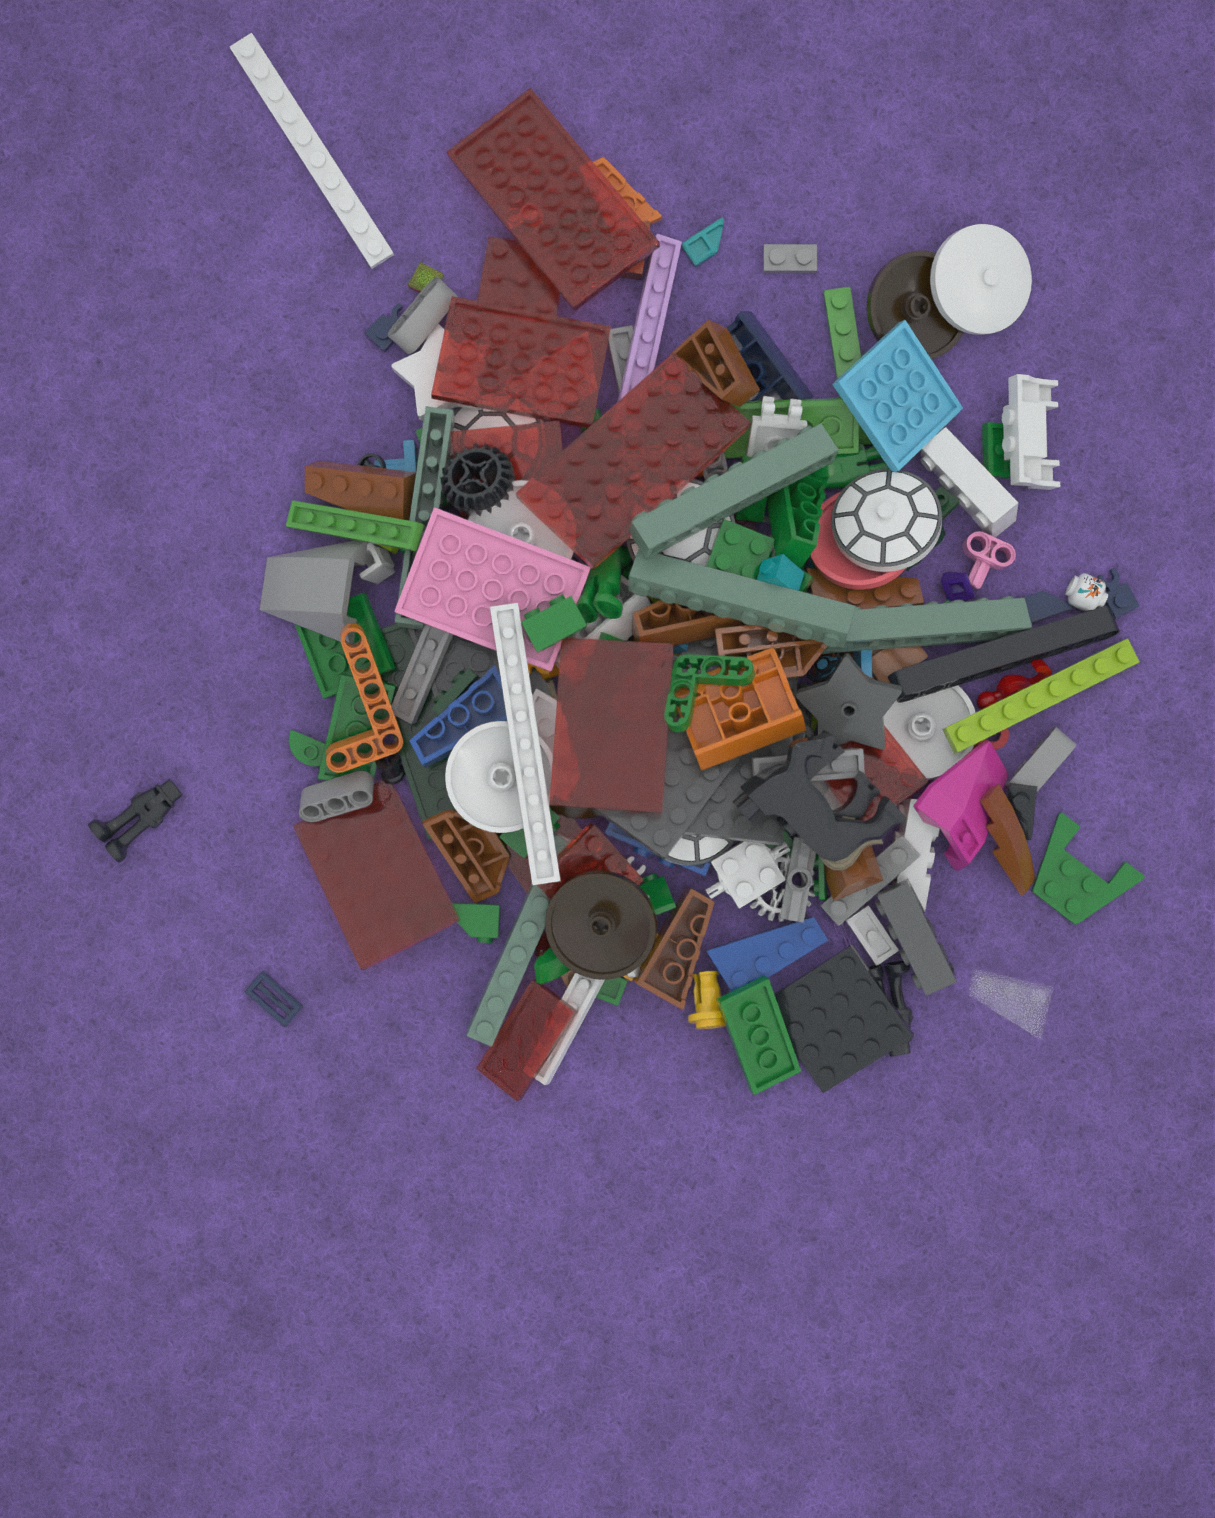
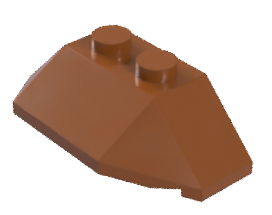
M759 625L715 629L718 656L746 658L774 647L786 678L803 677L827 647L823 642L811 639L804 640L796 635L774 632L769 628Z
M454 810L443 811L422 821L423 826L474 903L499 893L510 853L496 832L477 828Z

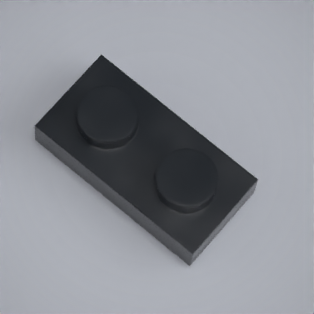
M1010 783L1008 800L1015 811L1026 840H1031L1038 786Z

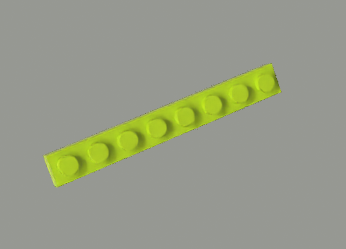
M1127 638L942 730L955 754L1139 663V660Z

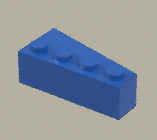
M496 666L491 667L481 679L473 683L457 700L455 699L446 710L409 740L425 768L450 756L457 742L475 727L489 722L507 721L501 677Z
M813 916L804 918V923L793 921L705 950L730 991H733L764 975L767 978L822 945L828 939Z

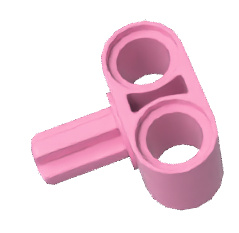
M980 531L969 535L962 546L964 554L975 561L968 576L972 588L975 589L982 587L990 568L1002 570L1012 564L1016 556L1015 549L1009 543ZM971 540L980 541L982 544L981 552H976L971 548ZM997 550L1003 551L1006 554L1007 559L1005 563H1001L995 558Z

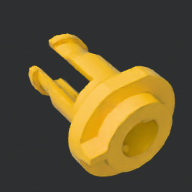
M705 971L692 975L695 980L694 1000L696 1013L688 1015V1023L696 1024V1029H714L726 1026L716 1000L721 997L720 986L717 982L718 971Z

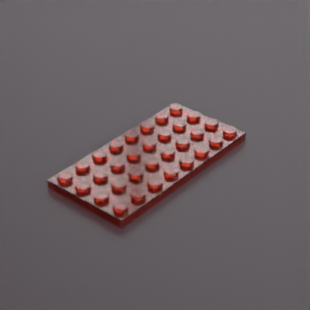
M531 88L446 152L453 164L574 311L578 310L660 247L658 239Z
M672 353L518 490L516 498L594 570L631 536V522L637 514L643 511L649 513L656 509L657 505L662 501L672 499L750 428L751 422L729 402L720 399L704 385L699 375L694 371L689 372L687 365Z

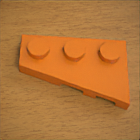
M604 157L580 168L585 184L614 242L644 221H650V225L662 220V215L657 210H654L645 201L646 199L639 192L637 193Z

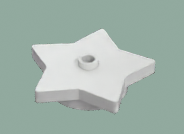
M437 324L428 335L421 351L393 363L392 369L415 389L417 414L419 420L422 421L424 420L426 406L443 409L463 407L481 410L483 405L478 377L493 352L491 346L460 344Z

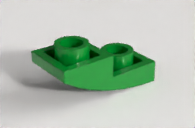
M551 947L543 955H540L534 964L536 983L540 985L550 982L570 971L557 958Z

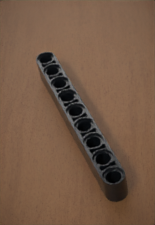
M1104 606L902 668L891 673L888 676L890 684L902 687V693L897 698V702L903 703L1026 665L1033 660H1042L1106 640L1118 634L1120 629L1110 607Z

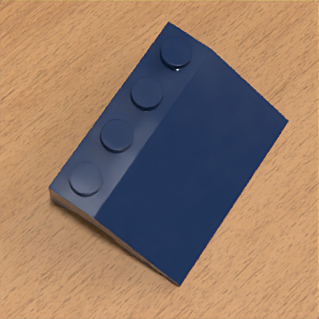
M741 311L738 313L734 322L727 329L760 389L748 401H762L763 396L774 397V400L812 399L814 397L752 311ZM690 372L694 381L711 403L727 402L720 399L695 374Z

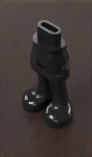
M168 779L161 786L156 784L155 787L145 792H138L131 798L132 804L116 818L107 822L94 819L88 823V827L100 841L106 843L137 816L140 818L126 832L105 845L108 853L120 863L126 858L127 848L130 843L150 826L153 829L158 827L170 809L176 806L174 802L183 794L173 781Z
M903 960L884 963L892 1003L911 1029L913 1014L911 1008L906 1007L901 985L902 975L910 970V964L906 966ZM882 965L868 966L885 991ZM912 1039L889 1052V1056L893 1057L911 1053L909 1041H912Z

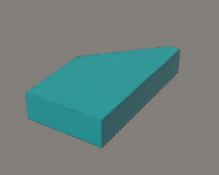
M722 217L681 244L694 267L699 266L718 253L724 224Z

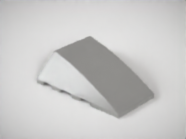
M354 540L267 557L260 610L341 642L340 632L343 626L348 623L357 622V619L347 616L353 568L354 565L365 566L368 543ZM349 632L346 635L345 640L348 643H354L355 632Z

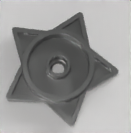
M847 653L843 656L827 681L797 690L796 697L818 720V735L825 730L835 736L834 741L837 745L854 741L884 750L886 738L883 716L902 693V687L873 680L864 674Z

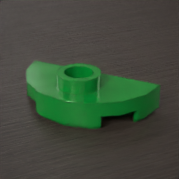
M291 730L289 744L296 759L305 765L319 767L325 743Z

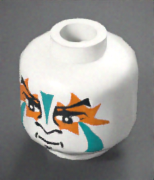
M1083 573L1079 577L1075 575L1065 592V595L1068 596V603L1084 612L1094 610L1096 607H1103L1108 598V594L1105 593V582L1087 573Z

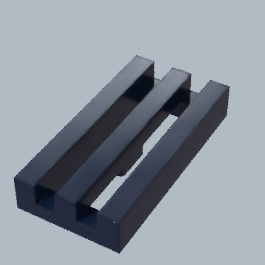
M264 971L244 991L284 1027L303 1008L301 1003ZM262 979L295 1008L291 1010L260 983ZM255 987L262 991L288 1016L286 1018L282 1017L253 991Z

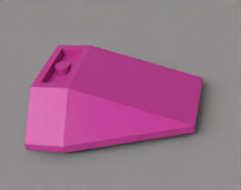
M984 740L933 781L913 805L924 823L941 829L950 845L944 855L956 871L961 870L972 861L985 843L989 832L986 825L990 822L991 818L981 804V798L990 787L997 784L1003 790L1009 775L994 747L988 740Z

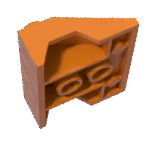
M774 647L746 657L752 662L755 670L754 680L748 685L698 684L692 722L686 732L701 771L806 731L802 712L797 706ZM722 667L707 673L709 675H716L721 671ZM741 668L740 672H737V674L742 675L743 671H746V668ZM681 688L677 690L675 697L685 698L689 695L690 690ZM677 707L680 717L683 718L680 711L681 707Z

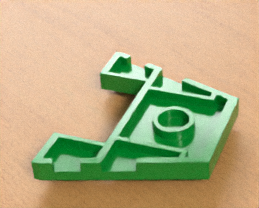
M1059 812L1031 892L1072 924L1077 925L1142 881L1145 876L1127 862H1123L1109 882L1104 881L1064 850L1080 826L1065 814Z

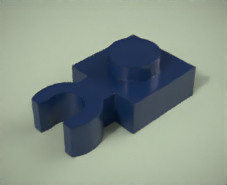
M401 304L394 306L392 316L389 319L382 314L364 332L384 353L395 343L388 337V332L399 319L397 315L402 309Z
M1113 568L1109 570L1112 575L1111 582L1105 581L1102 574L1097 576V578L1105 582L1108 591V598L1105 604L1110 607L1116 619L1139 607V604L1128 583L1119 585V573Z

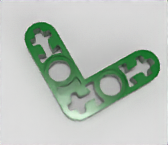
M694 654L679 656L673 664L664 719L668 728L678 733L690 727L698 684L748 685L755 677L752 662L745 657ZM687 665H691V668H688L687 672L684 673L682 669H685ZM712 665L722 667L721 671L716 675H709L707 673L708 668ZM741 668H746V671H743L742 675L737 674V672H740ZM681 688L689 689L690 693L687 697L681 699L675 697L677 690ZM677 707H681L680 711L683 718H679L678 722H674L673 718H677L678 715Z

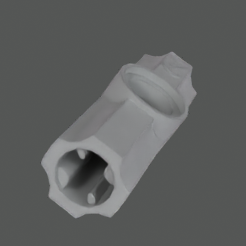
M794 837L789 868L785 877L786 885L780 918L804 923L816 853L801 838ZM796 872H802L806 877L805 884L800 888L795 887L792 883V876Z

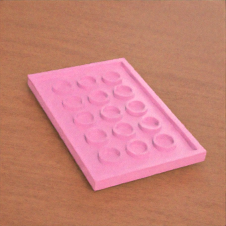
M434 507L394 612L497 651L490 607L518 603L520 620L522 622L526 620L524 617L526 613L538 607L540 611L550 607L549 601L560 595H564L565 598L572 596L575 604H577L591 567ZM522 626L527 663L551 672L563 640L537 654Z

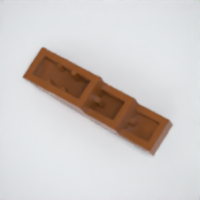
M997 784L990 787L980 800L991 818L986 828L997 843L992 853L1019 894L1024 895L1035 881L1032 858L1015 811L1001 786Z

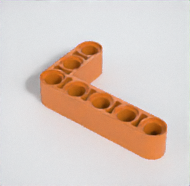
M348 623L343 626L340 632V639L373 729L334 742L328 746L325 753L327 766L330 770L337 773L395 754L403 746L402 734L365 632L356 623ZM349 632L359 633L361 637L357 643L351 644L345 640ZM367 658L370 664L365 669H359L355 666L357 659ZM369 683H375L379 686V690L375 694H367L364 691L365 686ZM383 708L388 711V715L384 719H377L373 716L374 712L377 709ZM387 734H395L397 736V740L393 744L383 742V738ZM361 743H368L372 746L371 750L367 753H360L357 751V747ZM336 752H341L346 757L342 762L337 763L331 760V756Z

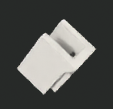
M372 543L367 544L365 564H367L368 568L359 575L361 579L379 584L395 573L393 568L395 565L388 550L376 547Z

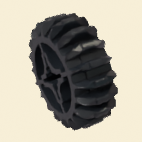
M475 443L473 449H469L464 445V452L460 454L455 451L454 455L456 458L447 459L449 467L442 468L444 476L440 478L443 486L442 492L447 497L448 503L454 506L457 511L462 512L464 510L470 516L475 510L476 514L481 516L483 510L492 513L491 507L495 505L501 508L502 504L500 501L502 499L509 500L507 492L514 491L512 484L515 481L514 468L512 463L509 462L507 455L504 452L501 453L500 449L496 446L491 449L490 445L485 443L480 448Z

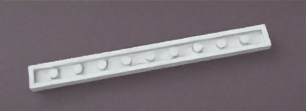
M250 33L231 45L232 53L371 269L394 256L393 251L254 35Z
M518 603L490 607L532 885L560 881L519 607Z

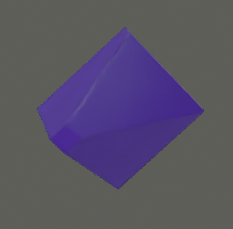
M943 573L941 583L949 602L975 598L967 573Z

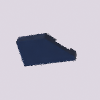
M1045 591L1022 597L1025 598L1031 623L1073 609L1072 605Z

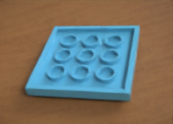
M906 320L895 325L832 384L889 469L894 472L899 471L963 409Z

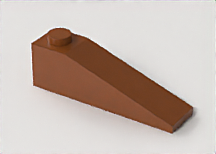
M851 784L849 785L844 803L848 801L853 793ZM872 845L863 849L853 865L845 870H833L825 865V877L834 901L883 881Z

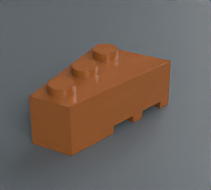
M709 319L670 354L673 358L680 361L689 372L695 374L720 399L741 407L760 390L728 329Z

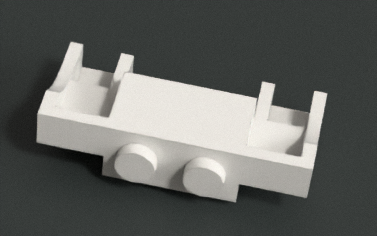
M1016 374L1008 378L1009 405L1003 407L1002 413L1004 427L1002 448L1004 460L1010 461L1011 485L1028 486L1029 489L1052 490L1060 487V482L1053 481V468L1060 466L1059 460L1043 459L1047 457L1046 410L1049 411L1058 407V402L1051 401V388L1058 386V380L1039 379L1030 375Z

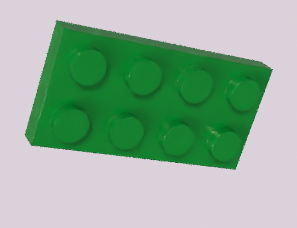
M341 673L319 767L318 779L328 781L357 771H366L373 777L375 775V761L339 773L330 770L326 762L325 753L329 745L373 729L354 677L350 674ZM383 682L391 703L395 684ZM369 683L364 688L367 694H375L379 690V686L375 683ZM380 708L374 712L373 716L377 719H384L388 715V711ZM361 743L357 747V751L367 753L371 750L372 746L368 743ZM336 752L331 756V760L337 763L342 762L346 756L341 752Z
M765 975L716 999L748 1088L753 1095L801 1072L772 986Z

